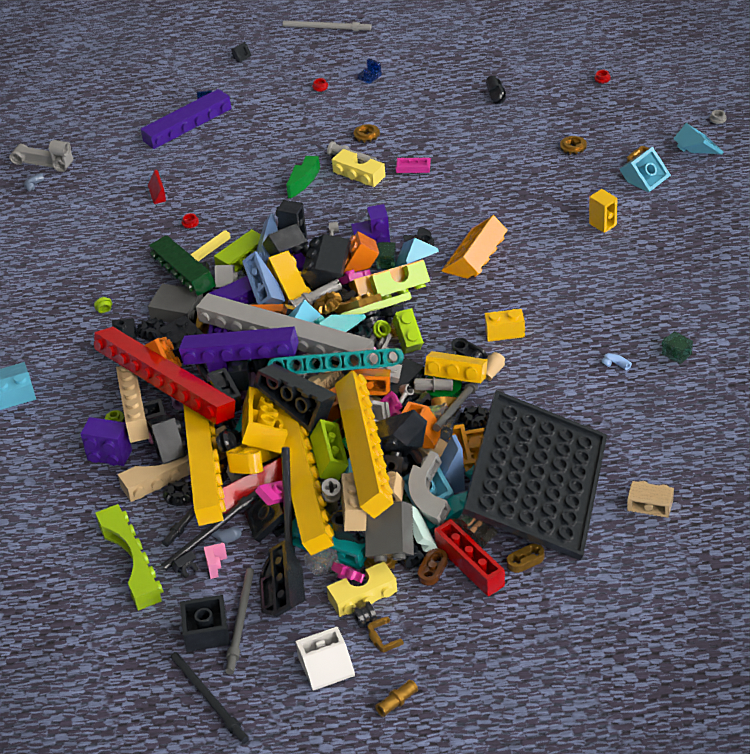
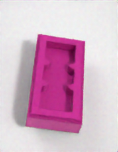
M397 158L396 173H430L431 159Z
M282 481L259 485L255 490L268 506L283 502Z

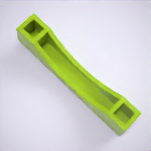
M119 504L95 512L104 538L121 546L129 553L133 560V569L128 586L137 610L139 611L162 602L160 593H163L161 583L159 580L155 581V571L152 566L148 567L147 565L149 564V559L146 552H141L143 548L139 538H134L136 533L133 525H128L129 518L126 511H121Z

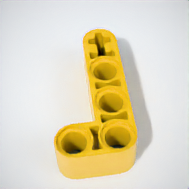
M245 444L226 452L229 472L239 474L260 473L263 471L262 463L281 455L280 453L257 447L250 448Z

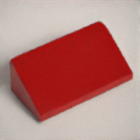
M154 170L148 183V188L153 203L158 204L166 202V196L160 175L157 170Z

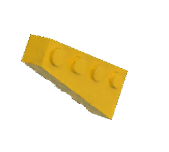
M250 386L242 406V444L250 448L257 447L281 454V448L284 446L288 432L286 429H283L282 420L278 419L279 413L273 408V401L257 388Z

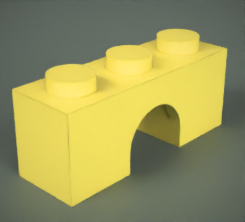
M343 149L332 159L334 173L359 181L365 185L375 187L385 177L384 163L370 159L366 163L358 164L357 154Z
M385 562L365 569L367 583L363 586H353L346 578L327 586L328 600L339 617L351 614L353 607H360L366 601H369L372 605L375 601L384 597H390L397 592L396 578Z

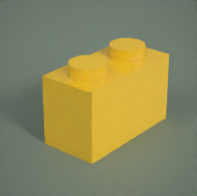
M603 189L592 194L589 197V224L603 233L616 226L617 197Z
M522 309L484 313L488 342L525 337V320Z

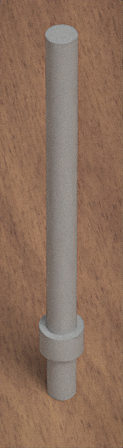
M283 21V27L349 29L353 31L371 30L372 28L371 24H360V22H353L352 24Z

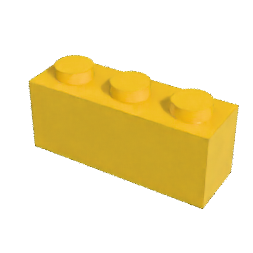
M289 251L271 256L267 262L268 269L282 289L286 300L285 304L287 305L288 300H294L304 292H311L310 288L306 287L304 278L301 276L302 272L298 271L294 256L290 255Z
M431 351L426 356L424 375L481 384L486 378L488 359Z

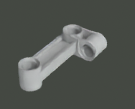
M58 140L50 142L49 151L28 148L24 144H18L9 156L14 164L28 163L52 167L61 172H64L73 161L70 143Z

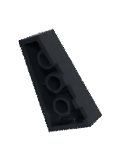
M275 363L258 370L253 384L254 387L309 432L314 430L320 419L327 421L337 395Z

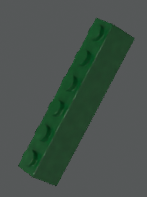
M165 235L149 245L152 259L157 261L161 267H164L168 274L171 273L175 280L178 279L182 286L185 285L190 293L193 292L200 296L216 286L210 271L169 236Z

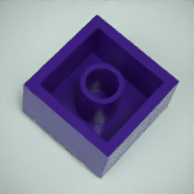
M89 417L80 433L87 460L94 463L100 462L112 466H124L133 450L125 422Z

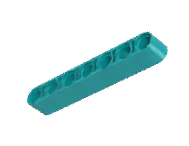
M383 348L287 356L271 359L267 366L279 361L283 368L295 374L391 367L402 363L404 354L399 348ZM391 352L397 354L396 362H392L389 359ZM372 353L376 354L378 357V361L376 364H373L370 361V355ZM352 355L358 357L359 362L357 365L351 363ZM334 356L339 359V365L337 367L333 366L332 364V358ZM314 358L320 361L318 369L313 366ZM295 360H299L301 363L299 370L294 367Z

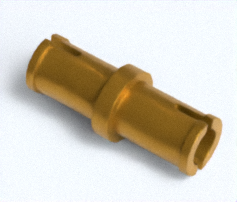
M409 679L397 690L393 689L390 691L388 697L375 705L378 714L385 717L397 706L401 707L406 699L418 691L416 683Z

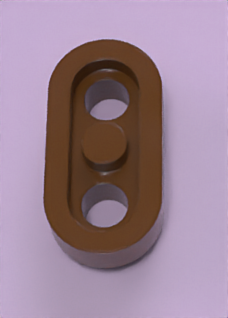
M435 548L426 554L418 569V580L421 584L430 586L439 581L448 564L447 553L443 549Z

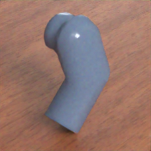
M43 174L31 176L24 182V187H26L27 191L34 190V184L45 181Z
M231 527L223 531L218 529L211 536L226 544L239 539L242 533L239 528Z

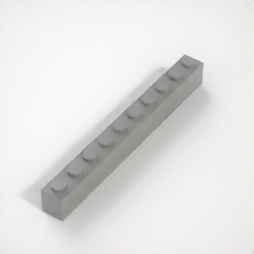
M209 293L196 306L200 322L231 331L295 326L299 340L297 350L311 354L374 349L372 339ZM374 353L370 355V360L374 356ZM352 355L351 363L357 365L359 359L356 355ZM335 356L332 358V360L339 361Z

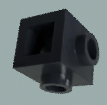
M390 451L389 455L384 454L383 459L387 466L386 472H398L402 478L405 477L410 467V463L407 462L408 457H403L402 452Z

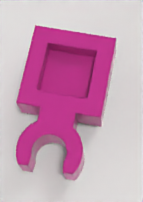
M369 269L355 273L354 270L344 272V276L338 278L341 285L348 284L354 279L371 275V271Z
M393 391L380 400V402H388L390 417L402 413L399 411L402 405Z
M333 562L331 570L338 573L337 577L340 579L346 578L348 581L351 579L362 583L365 576L356 569L337 562Z

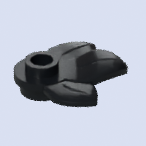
M423 227L418 229L417 235H403L404 242L417 238L432 246L435 244L431 232Z

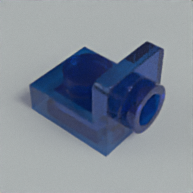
M370 58L367 59V68L357 75L358 79L371 84L382 75L381 63Z

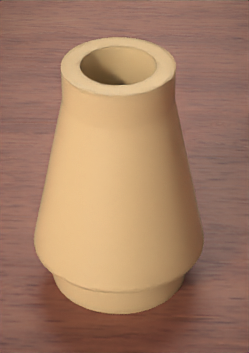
M493 352L487 358L485 379L489 381L505 366V358L496 352Z

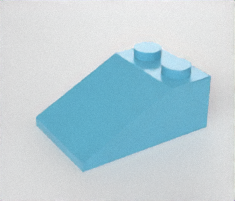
M25 362L0 369V410L36 400Z

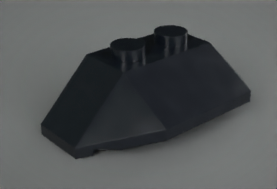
M415 410L375 422L378 427V437L381 440L380 446L384 454L389 455L390 451L405 453L423 447L427 420Z
M286 540L268 550L267 556L269 557L264 563L259 578L261 612L272 617H278L306 601L303 567Z

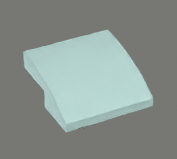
M413 506V535L423 551L429 552L437 548L420 511Z

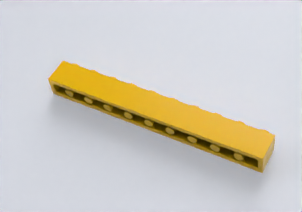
M351 370L335 383L359 505L360 508L375 519L394 504L393 492L389 485L390 479L386 472L387 466L383 459L384 453L380 446L381 440L378 437V427L375 424V415L372 412V403L369 399L370 393L366 386L367 381L363 375H358Z
M274 403L273 408L279 413L278 419L282 420L283 429H286L288 432L283 447H290L291 497L303 546L312 556L334 546L332 540L334 532L328 523L331 519L325 509L327 503L321 494L322 485L317 479L319 473L316 466H314L316 463L315 457L310 451L313 448L310 440L307 438L309 431Z
M183 404L193 504L198 525L202 526L224 521L223 512L226 511L223 499L224 492L220 474V458L216 449L218 446L215 423Z

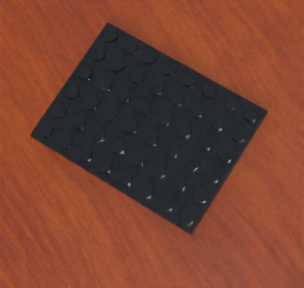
M496 390L492 398L462 514L581 560L584 555L607 434Z

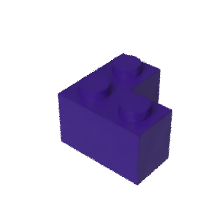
M384 204L367 207L368 221L351 224L352 235L355 236L358 231L374 239L377 246L390 244L389 221Z

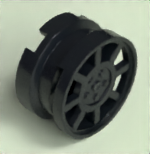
M380 309L364 313L366 318L359 325H368L370 328H373L376 321L383 320L380 318Z

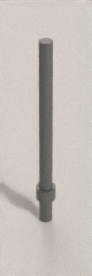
M468 382L465 385L463 392L433 425L434 431H440L469 395L475 393L480 383Z
M247 568L245 572L232 641L227 649L225 672L229 675L234 674L236 661L240 657L239 645L254 575V569Z

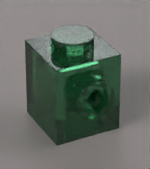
M378 242L377 270L395 268L397 259L396 242Z
M674 331L663 339L662 355L681 364L692 355L693 341Z

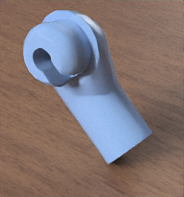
M607 353L602 359V363L608 367L611 366L612 362L624 370H628L632 365L630 361L616 354Z

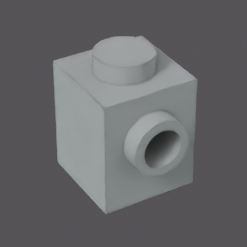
M215 265V287L221 288L238 280V273L235 272L234 265Z

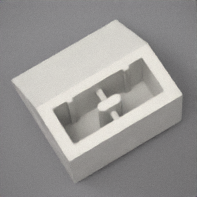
M338 627L296 641L298 658L313 691L355 676L345 641Z

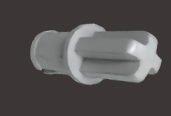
M435 377L433 379L416 378L414 380V389L433 390V392L435 390L452 391L453 379H435Z

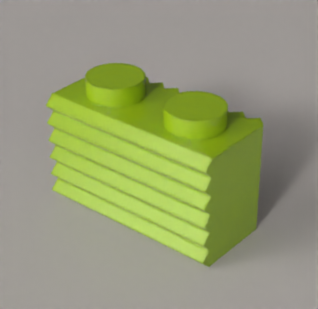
M407 309L396 312L392 322L394 323V329H396L403 353L406 354L420 350L424 342L413 310Z

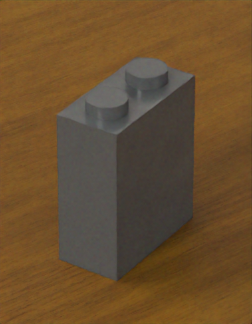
M162 283L148 305L150 319L157 318L158 320L162 319L163 322L171 323L185 315L193 323L197 319L196 306L203 299V294L197 296L193 292L190 293L186 287Z
M404 501L393 502V505L375 519L367 513L365 531L366 557L374 559V562L381 563L387 562L388 558L405 560V556L414 555L412 504Z

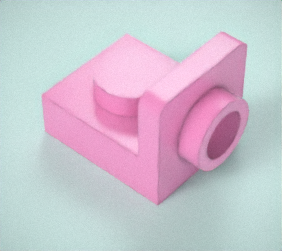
M224 543L204 547L210 579L219 577L220 560L227 559Z

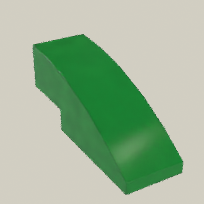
M306 155L302 165L294 166L286 185L288 198H293L302 192L315 179L320 171L319 156Z

